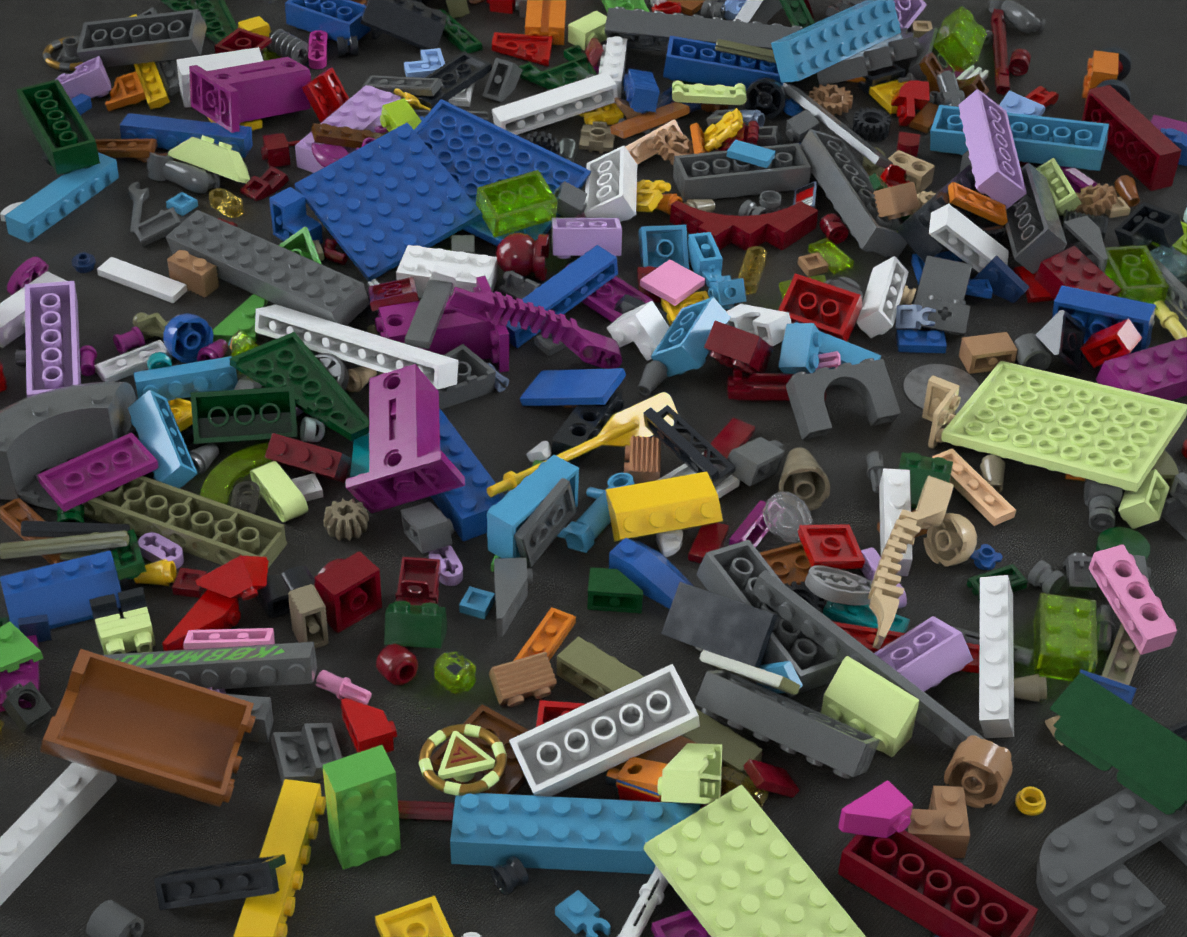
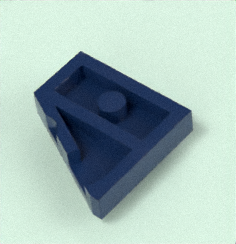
M997 255L974 278L989 279L993 294L1012 303L1030 288Z

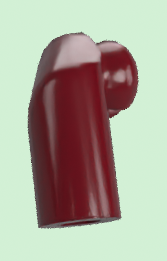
M326 239L325 245L322 247L324 257L332 262L345 265L348 255L337 251L336 240Z

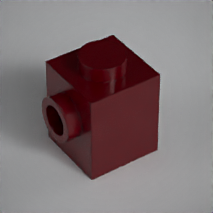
M284 133L263 136L264 147H261V154L263 160H267L269 168L271 166L291 165L289 146Z

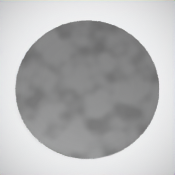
M944 364L920 366L912 370L904 380V391L907 397L922 409H924L928 380L932 375L959 385L958 396L961 397L958 408L955 410V414L961 410L979 387L978 382L969 373L957 367Z

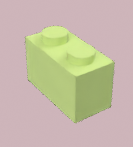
M594 11L568 24V42L575 46L579 45L585 51L591 38H598L600 43L607 40L605 33L607 16Z
M1156 469L1149 472L1137 492L1125 490L1118 511L1122 519L1127 521L1132 529L1160 519L1170 487Z

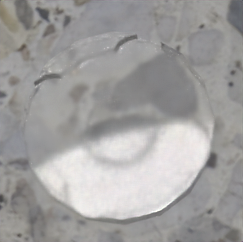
M778 492L766 501V506L763 509L765 523L775 536L778 534L782 537L781 540L797 542L800 540L798 535L799 526L812 525L810 510L797 495L790 492Z

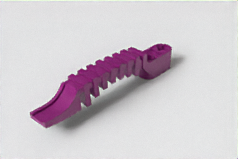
M455 287L451 298L446 303L449 309L483 321L487 320L486 312H488L493 325H498L500 319L501 324L507 326L510 320L511 326L517 327L518 322H520L522 329L527 330L529 325L531 332L536 334L540 329L542 337L547 339L551 333L553 343L559 345V342H563L564 345L586 363L604 369H615L622 363L619 344L616 340L582 329L577 325L575 319L570 318L568 321L565 315H557L555 311L550 309L546 311L544 307L539 305L535 307L531 302L526 304L522 299L517 298L515 300L507 294L502 296L497 291L495 293H491V291L473 293Z

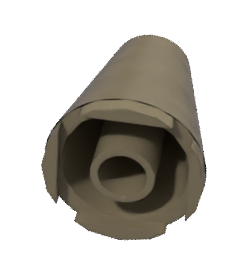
M795 448L788 453L778 485L779 496L783 504H787L797 512H809L822 506L821 503L826 498L828 499L830 495V481L807 449Z

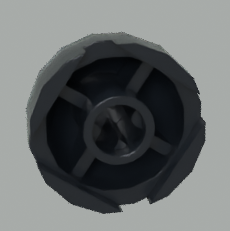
M758 78L746 89L747 101L745 108L747 110H759L765 117H768L767 120L773 119L784 108L786 100L785 91L781 84L773 78Z

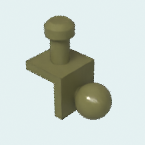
M140 312L133 317V325L140 329L144 340L154 336H158L163 340L165 326L169 321L165 322L158 312L151 315Z

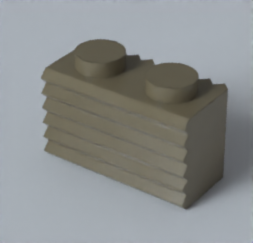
M310 584L290 591L288 596L292 632H294L298 643L314 642L315 649L329 643V634L327 632L326 607L315 586Z

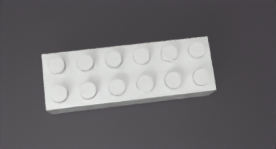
M671 664L509 741L534 796L551 797L615 767L629 758L636 757L700 727L699 715L676 669Z

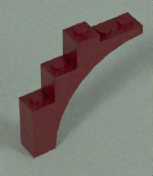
M679 201L671 204L670 222L674 225H686L688 233L711 232L719 250L733 243L747 252L765 241L783 251L816 229L818 210L802 201L776 212L749 216L722 215L706 212Z

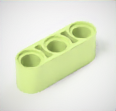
M276 461L250 471L251 480L255 488L282 522L289 521L308 512V505L303 494Z

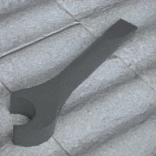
M139 182L129 186L130 198L133 200L130 233H134L133 226L140 223L142 205L149 197V189H140Z

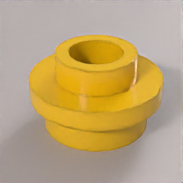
M1025 787L1018 792L1015 804L1022 813L1034 816L1044 811L1046 800L1044 794L1038 788Z

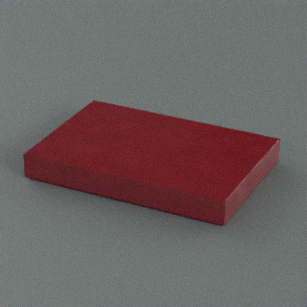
M414 277L369 286L368 288L372 311L379 310V307L419 301Z

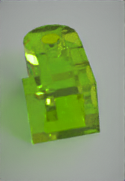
M241 329L226 343L232 350V357L259 346Z

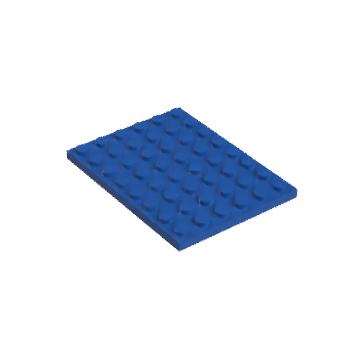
M442 99L414 129L482 212L481 219L463 228V230L495 246H498L505 237L513 233H524L530 235L534 240L538 239L539 234H546L552 227V218H559L560 216L557 212L549 209L554 191L564 181L581 189L591 175L590 170Z

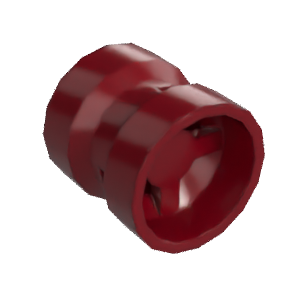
M1017 49L1012 53L1009 70L1013 75L1022 76L1028 72L1031 61L1030 53L1026 49Z
M832 213L824 216L819 223L820 230L826 235L831 244H840L848 236L849 231L836 214Z

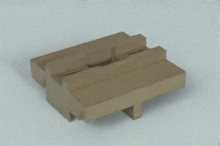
M593 121V125H583L579 149L589 150V153L596 150L600 154H603V151H613L615 135L611 133L607 122Z

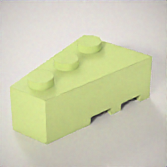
M687 743L662 770V777L658 779V794L662 796L661 802L709 805L721 797L722 744Z

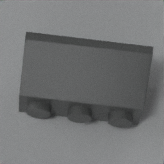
M936 27L918 38L920 50H917V56L912 57L908 69L918 81H925L927 79L926 75L922 73L919 63L925 55L933 52L943 70L948 67V62L953 63L952 73H954L955 65H958L960 53Z

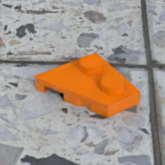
M136 71L116 77L114 87L110 91L111 99L106 101L105 105L109 112L130 104H137L146 99Z

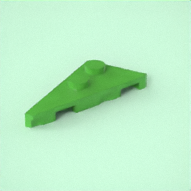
M253 294L213 329V342L222 339L229 343L231 339L232 343L256 344L259 333L255 332L256 309L266 307L268 300Z

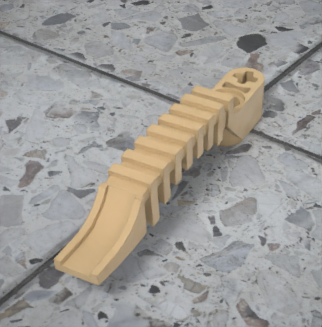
M928 475L916 511L910 512L902 509L899 518L893 526L878 562L868 599H870L869 608L875 614L878 622V630L873 648L880 649L895 618L900 601L898 598L904 592V588L896 586L901 582L902 577L895 575L901 569V565L898 564L903 558L901 553L906 554L907 544L914 545V537L921 529L932 525L941 526L954 484Z

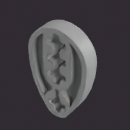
M815 565L809 569L805 585L815 595L840 604H870L868 595L871 590L872 581L851 572L829 566Z

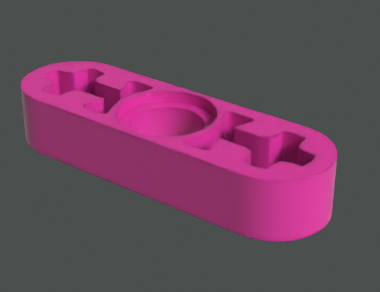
M316 30L309 35V67L312 69H323L327 66L328 36L326 32Z

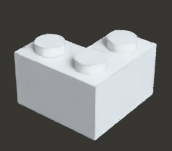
M653 301L622 314L607 327L612 338L618 342L619 347L634 341L647 361L652 359V353L669 329L668 324Z

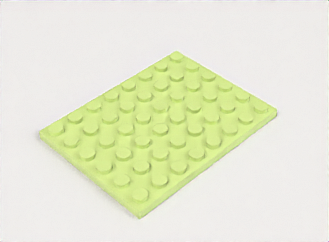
M1000 361L943 430L941 441L955 446L974 449L978 452L997 455L1001 458L1020 461L1024 464L1047 468L1050 471H1059L1074 477H1082L1100 484H1108L1124 490L1137 492L1186 418L1187 404Z

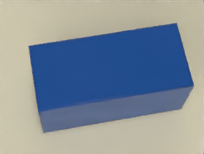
M81 93L71 99L80 115L92 108L91 97Z

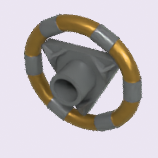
M81 36L65 37L50 43L43 51L45 63L58 70L75 71V67L83 63L77 54ZM63 46L57 60H53L51 53Z

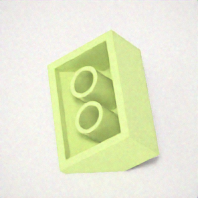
M846 656L824 693L821 713L880 739L877 750L893 757L912 738L919 699L849 656Z

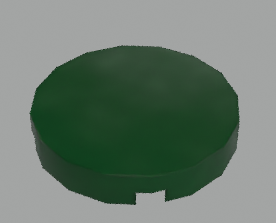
M1113 527L1104 530L1099 535L1096 552L1124 545L1129 554L1145 556L1147 562L1150 555V545L1139 532L1124 527Z

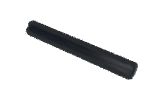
M22 521L21 536L57 538L85 535L94 532L104 533L130 530L129 524L54 521Z

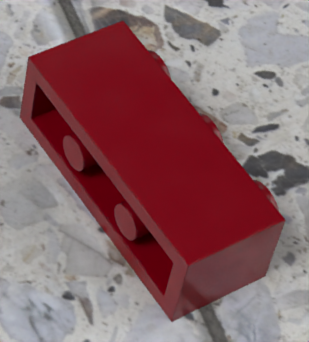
M272 433L265 454V458L276 461L278 464L311 474L315 473V475L342 483L345 482L352 458L341 452Z

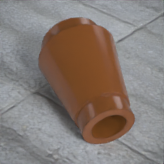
M1128 175L1117 178L1114 182L1116 193L1122 197L1129 207L1139 204L1140 199L1135 180Z

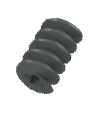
M283 29L274 31L269 37L272 38V42L266 46L267 50L281 58L290 57L304 65L308 59L307 42L296 38Z

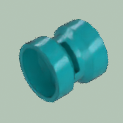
M155 352L147 360L148 370L172 366L170 357L163 352Z

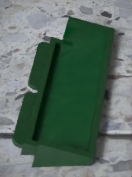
M1080 672L1049 708L1061 716L1053 725L1057 728L1054 733L1055 739L1102 771H1109L1112 767L1118 769L1117 780L1119 783L1163 813L1172 815L1177 810L1182 811L1187 804V741Z

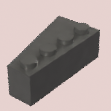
M464 344L443 355L458 360V374L456 385L438 389L439 409L494 392L496 371Z

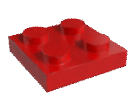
M849 524L799 526L798 535L811 567L823 565L837 569L863 568L865 559Z

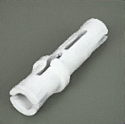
M655 866L648 882L640 888V897L617 937H640L656 905L662 903L664 899L663 892L667 887L668 880L657 866ZM656 887L651 899L648 900L653 888ZM642 912L643 914L641 918L639 919L637 925L634 926L639 914Z

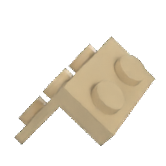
M934 375L928 380L922 418L932 421L928 447L934 449L938 442H943L941 441L942 432L956 416L955 410L958 408L961 397L958 396L959 385Z

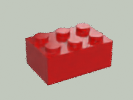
M795 273L778 311L789 312L792 324L795 322L814 323L819 331L847 342L863 305L860 294Z

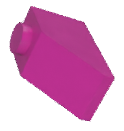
M887 780L842 808L838 828L845 833L887 838L895 832L900 833L909 826L913 804Z

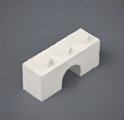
M739 304L726 311L731 317L727 325L760 336L771 346L783 341L786 324H792L789 312Z

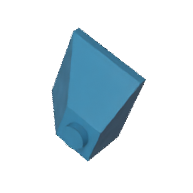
M686 225L644 226L638 230L642 267H659L668 260H672L689 269Z

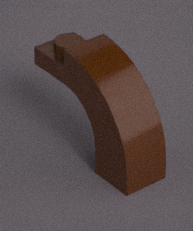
M933 52L925 55L919 63L922 73L927 77L924 82H929V93L932 91L940 92L937 76L944 71ZM980 74L965 80L956 79L959 90L964 92L965 99L977 89L985 95L989 92Z

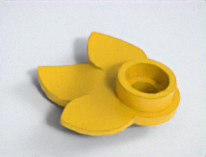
M398 88L394 90V94L401 96V99L405 98L413 109L431 110L420 104L418 98L412 94L403 92Z

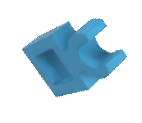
M579 890L555 907V915L575 934L581 930L586 932V937H598L594 932L596 930L602 931L607 936L610 934V924L608 921L598 918L600 909Z

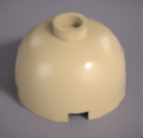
M945 513L940 527L932 525L925 528L928 531L927 537L924 538V546L928 556L936 564L941 562L944 566H954L968 560L975 551L977 545L975 528L968 519L960 514Z

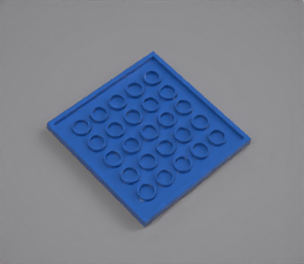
M408 123L401 125L295 183V189L305 196L308 206L367 281H372L397 267L408 245L430 248L482 218L480 209Z

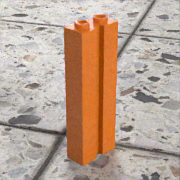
M527 0L525 34L529 36H553V45H564L567 0Z

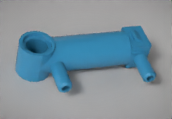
M622 472L611 476L608 479L607 489L634 485L632 475ZM589 487L586 494L588 497L595 498L596 500L575 522L572 521L557 535V537L566 540L568 548L585 553L595 544L594 540L611 523L605 490Z

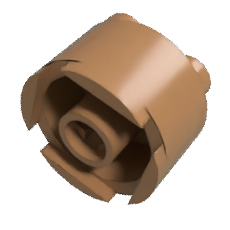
M974 735L969 736L956 748L945 771L944 782L946 786L949 784V786L964 787L965 801L968 806L984 808L985 804L993 803L992 805H994L1001 799L1012 774L1011 753L1005 747H1000L991 741L980 739Z

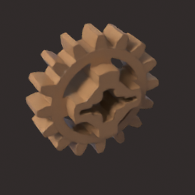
M827 84L826 87L819 85V88L813 87V91L809 92V97L833 116L836 113L841 116L842 112L848 113V110L852 108L853 95H850V91H845V87L838 88V85L830 86V84Z
M665 128L661 131L659 130L652 141L655 144L653 148L659 150L657 154L661 155L665 161L670 160L672 165L674 164V156L694 154L693 146L691 145L692 141L685 135L681 136L679 131L675 132L670 128L668 131Z
M1098 183L1095 187L1089 185L1082 188L1080 193H1076L1082 204L1077 206L1072 212H1081L1086 215L1094 214V216L1104 214L1106 209H1112V205L1117 203L1116 199L1118 197L1114 187L1109 186L1107 183L1103 186Z

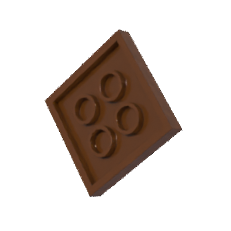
M482 704L463 724L481 726L495 734L504 745L507 754V764L499 781L488 790L480 793L513 795L527 779L509 740L529 730ZM463 735L493 758L496 763L492 747L486 741ZM450 738L430 758L433 770L439 772ZM493 768L475 772L474 777L467 782H459L454 778L448 779L459 784H471L480 781Z

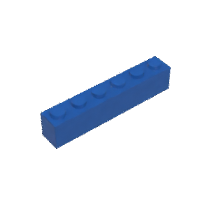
M130 113L126 115L120 124L121 139H156L157 148L173 149L191 137L201 139L202 135L215 139L214 143L219 145V142L232 145L231 150L239 152L243 158H246L253 146L252 129L248 126H240L239 132L231 133L221 125L212 122Z
M596 245L522 300L526 304L531 302L535 307L539 305L544 307L546 311L550 309L555 311L557 315H564L618 275L617 257ZM510 320L507 323L509 343L516 348H519L536 335V333L531 332L529 325L527 330L521 328L520 322H518L517 327L511 326Z

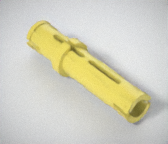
M1163 300L1154 302L1158 308H1155V315L1160 320V325L1167 329L1175 340L1187 337V330L1179 322L1178 315L1171 312Z

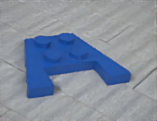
M950 250L934 256L956 262L963 261ZM913 254L911 263L919 285L925 263L917 254ZM969 279L965 295L992 298L993 290L989 279Z

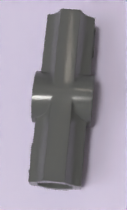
M943 71L937 76V83L941 93L940 104L959 107V104L965 100L963 90H959L955 73Z

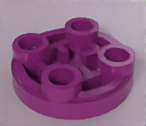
M32 257L26 260L12 274L7 285L8 293L11 295L15 294L25 287V284L31 283L47 272L49 265L40 257Z

